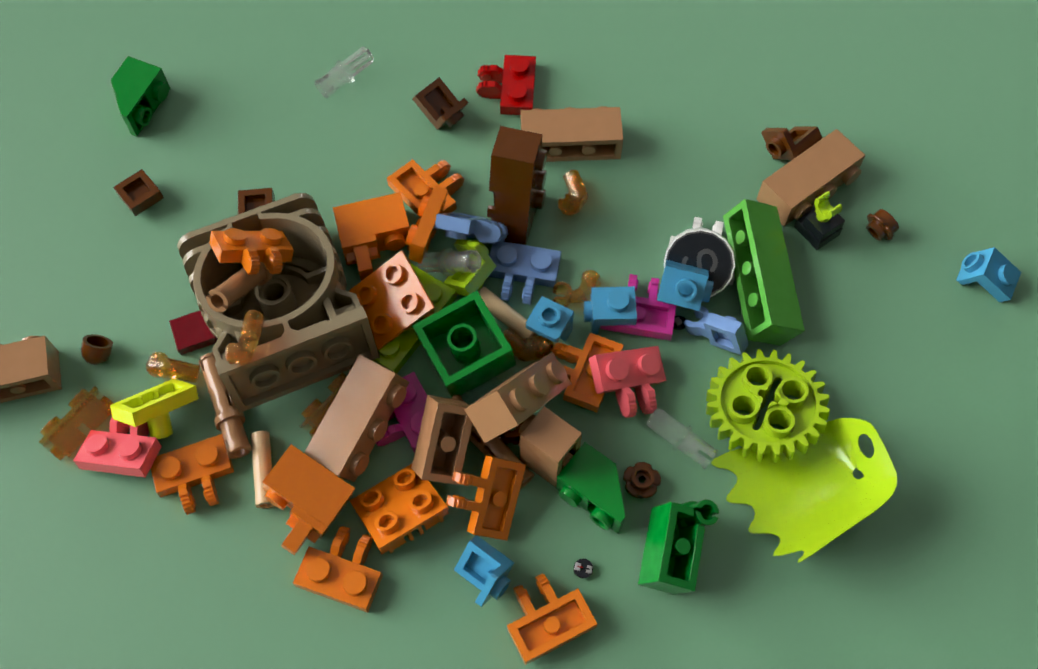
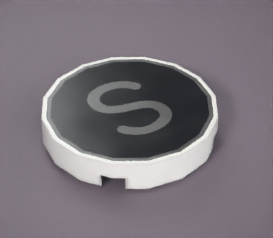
M702 227L687 229L674 237L666 250L663 263L664 268L666 260L708 270V280L714 282L710 297L725 289L731 281L735 269L733 249L726 238L715 231Z

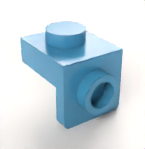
M993 247L966 255L962 261L956 281L961 285L978 282L998 302L1012 299L1021 271Z
M635 286L591 287L590 301H584V322H591V333L599 334L600 326L636 325Z
M541 296L526 321V328L553 342H558L559 339L566 341L573 329L574 311Z
M476 535L468 542L454 571L481 590L475 603L482 607L492 597L498 600L505 593L511 583L507 575L514 562Z

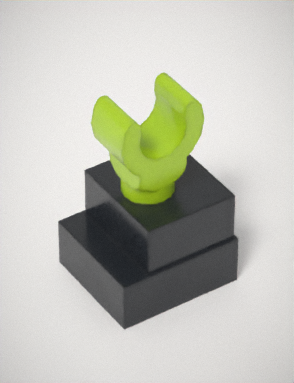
M829 191L816 198L814 201L815 208L796 220L794 225L816 251L839 236L845 222L838 214L842 211V205L838 204L833 207L830 204Z

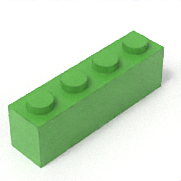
M745 198L723 215L728 243L734 253V274L747 339L781 346L804 332L805 329L778 208Z

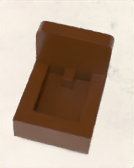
M440 77L412 99L437 130L444 124L452 127L465 116L462 110L468 104L465 98L458 101Z
M795 126L790 131L787 128H766L761 132L768 152L772 155L773 159L793 160L822 139L819 128L816 126Z

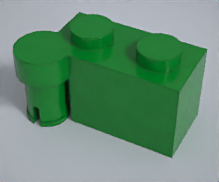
M705 499L700 502L688 501L682 504L669 502L651 508L638 585L673 595L695 592L705 533L704 526L715 524L718 520V517H712V515L719 514L718 506L713 501Z

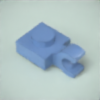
M701 306L700 311L694 310L696 318L701 320L697 322L684 321L689 334L707 337L713 346L742 355L749 345L743 324L734 317H724L712 312L709 313L707 308Z

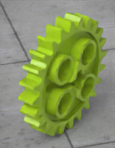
M757 349L756 358L753 359L746 352H743L741 363L732 357L729 358L728 369L720 366L717 377L711 378L710 389L707 390L706 401L709 403L706 406V415L711 416L710 428H719L718 440L730 438L728 447L730 451L739 445L743 447V458H746L753 451L756 452L758 462L763 460L765 454H770L773 462L777 463L780 453H784L789 460H793L795 448L799 452L806 454L809 443L816 445L820 436L819 433H824L827 425L825 420H828L830 408L827 407L830 397L827 394H822L825 383L814 382L817 372L811 370L805 373L803 371L805 361L803 360L796 365L791 364V354L789 353L783 360L778 359L776 350H773L768 358L764 357L761 349ZM756 381L762 383L763 385L757 386L753 385L750 382ZM774 381H781L775 391L774 400L767 408L760 429L754 430L753 427L759 419L761 408L767 402ZM785 395H793L798 399H789ZM744 410L747 411L749 415H740L735 411ZM779 424L785 427V429H775L771 425Z

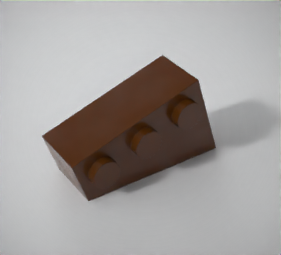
M500 126L491 154L489 191L493 192L494 206H488L487 217H491V220L497 221V223H504L507 226L509 235H507L504 242L527 245L536 209L542 210L545 202L546 189H544L547 170H544L548 151L542 149L543 134Z

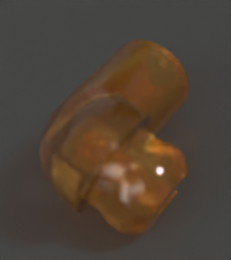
M570 170L563 176L569 192L565 194L564 199L559 198L558 207L563 214L568 216L579 213L589 197L578 170Z
M256 310L246 312L238 343H229L225 348V358L229 364L240 363L242 366L252 360L264 324V316L261 312Z
M507 328L503 332L513 349L514 355L523 362L541 359L551 353L554 348L553 341L542 336L522 339L511 328Z
M155 352L149 356L146 370L154 378L179 379L196 383L200 365L171 359L162 352Z

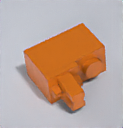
M401 192L333 207L346 264L357 263L361 281L373 272L371 260L381 258L380 251H395L406 246L405 242L410 226Z
M292 444L262 482L263 490L267 492L264 497L270 503L281 510H284L286 506L291 508L290 517L286 524L292 530L283 541L281 547L294 556L306 539L314 544L319 538L322 539L355 491L353 486Z

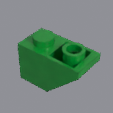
M130 56L125 59L111 78L120 114L131 135L137 137L143 127L149 124L153 113L160 103L167 98L171 89L162 68Z
M584 442L557 476L556 489L559 490V496L567 504L573 507L579 505L588 511L590 519L604 530L611 528L616 533H619L624 524L625 511L616 463Z

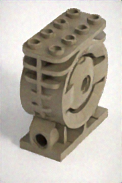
M295 193L200 229L190 231L179 239L177 244L178 251L189 277L190 286L196 296L198 307L213 336L218 338L212 348L217 372L239 413L350 370L359 354L370 360L380 358L363 306H361L355 293L346 291L347 283L341 261L333 246L330 234L325 227L323 218L318 211L316 202L311 195ZM229 228H237L243 231H258L264 228L282 230L294 249L292 262L284 263L286 265L280 274H273L268 283L262 286L257 285L245 296L228 307L226 311L216 312L210 308L206 299L207 295H210L208 292L243 269L241 263H219L209 244L211 231H225Z

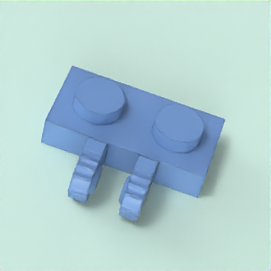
M459 212L436 214L434 228L446 230V237L465 240L466 237L475 238L476 236L479 242L496 244L497 242L505 241V238L509 235L507 226L504 223H497V221L489 220V218Z
M504 241L492 244L490 258L495 263L496 268L488 277L504 279L501 292L502 300L509 301L510 297H512L514 281L525 283L522 291L523 304L531 305L535 285L555 288L561 261V251Z

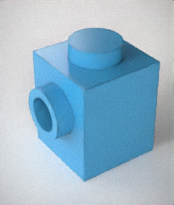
M666 260L657 301L700 311L702 301L709 302L714 282L708 280L709 272L706 269Z

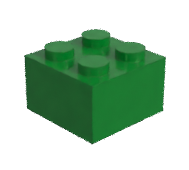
M477 290L412 325L419 342L451 398L459 394L461 396L516 365L513 349Z

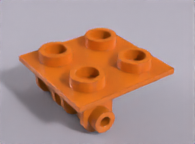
M402 250L348 291L357 295L361 306L365 310L377 350L383 348L416 322H420L435 312V306Z
M412 464L349 500L381 554L387 551L390 554L393 553V550L406 543L404 536L407 535L408 539L413 541L412 531L417 529L419 534L422 535L424 534L422 525L427 530L439 522H444L443 517L449 514L448 506L428 480H421L411 469Z

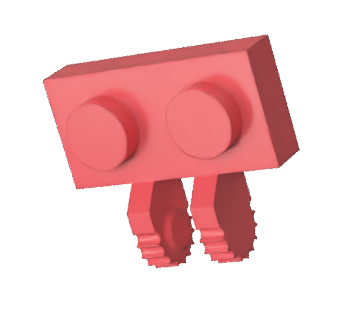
M658 346L598 354L589 358L596 393L601 394L615 391L622 416L630 418L634 417L637 413L636 397L632 388H635L642 413L645 415L656 412V394L650 385L667 381Z
M112 417L109 432L90 430L73 461L82 470L146 478L162 445L156 437H147L149 434L147 422L133 427L114 420Z

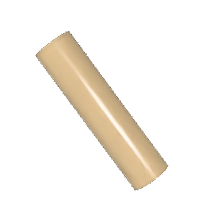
M486 287L478 291L490 313L526 342H531L537 336L536 333L526 328L527 319Z
M256 431L251 434L256 508L266 509L274 506L264 497L267 492L262 487L263 480L272 470L270 433L268 431Z

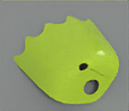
M837 418L827 421L824 433H819L818 443L816 445L809 443L806 454L799 452L795 448L793 460H789L784 453H780L777 463L773 462L770 454H765L763 460L758 462L756 452L753 451L746 458H743L742 447L724 453L711 461L713 466L727 469L737 476V483L727 495L726 501L752 506L755 515L748 531L754 534H773L780 538V543L775 549L773 556L804 551L803 556L797 562L799 563L807 559L874 513L894 494L897 487V472L877 430L866 420ZM861 434L867 435L873 442L874 454L871 458L866 457L860 449L859 437ZM855 468H858L864 476L861 479H856L853 476Z

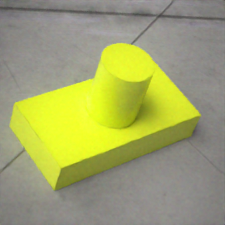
M171 379L111 404L110 408L114 420L133 427L147 422L150 437L163 439L173 434L169 412L199 398L196 385Z

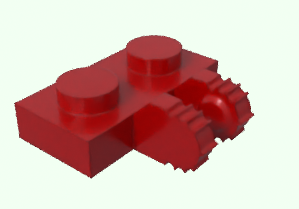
M504 55L503 69L498 65L480 66L477 76H479L482 82H479L478 86H476L477 94L482 98L501 99L500 114L520 115V110H532L536 56Z

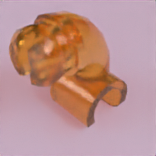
M594 270L583 272L580 286L576 290H572L571 286L566 282H557L553 287V293L562 294L565 297L556 296L553 298V301L567 308L570 303H582L590 300L591 287L601 286L599 273Z

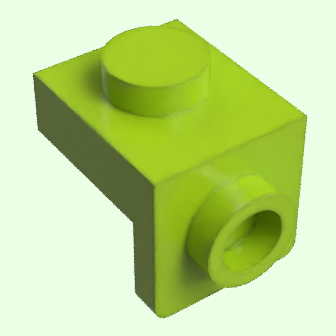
M457 239L453 245L462 255L463 259L443 283L456 290V294L467 296L476 290L479 291L483 287L485 280L496 268V265L489 257V250L484 244L477 240Z

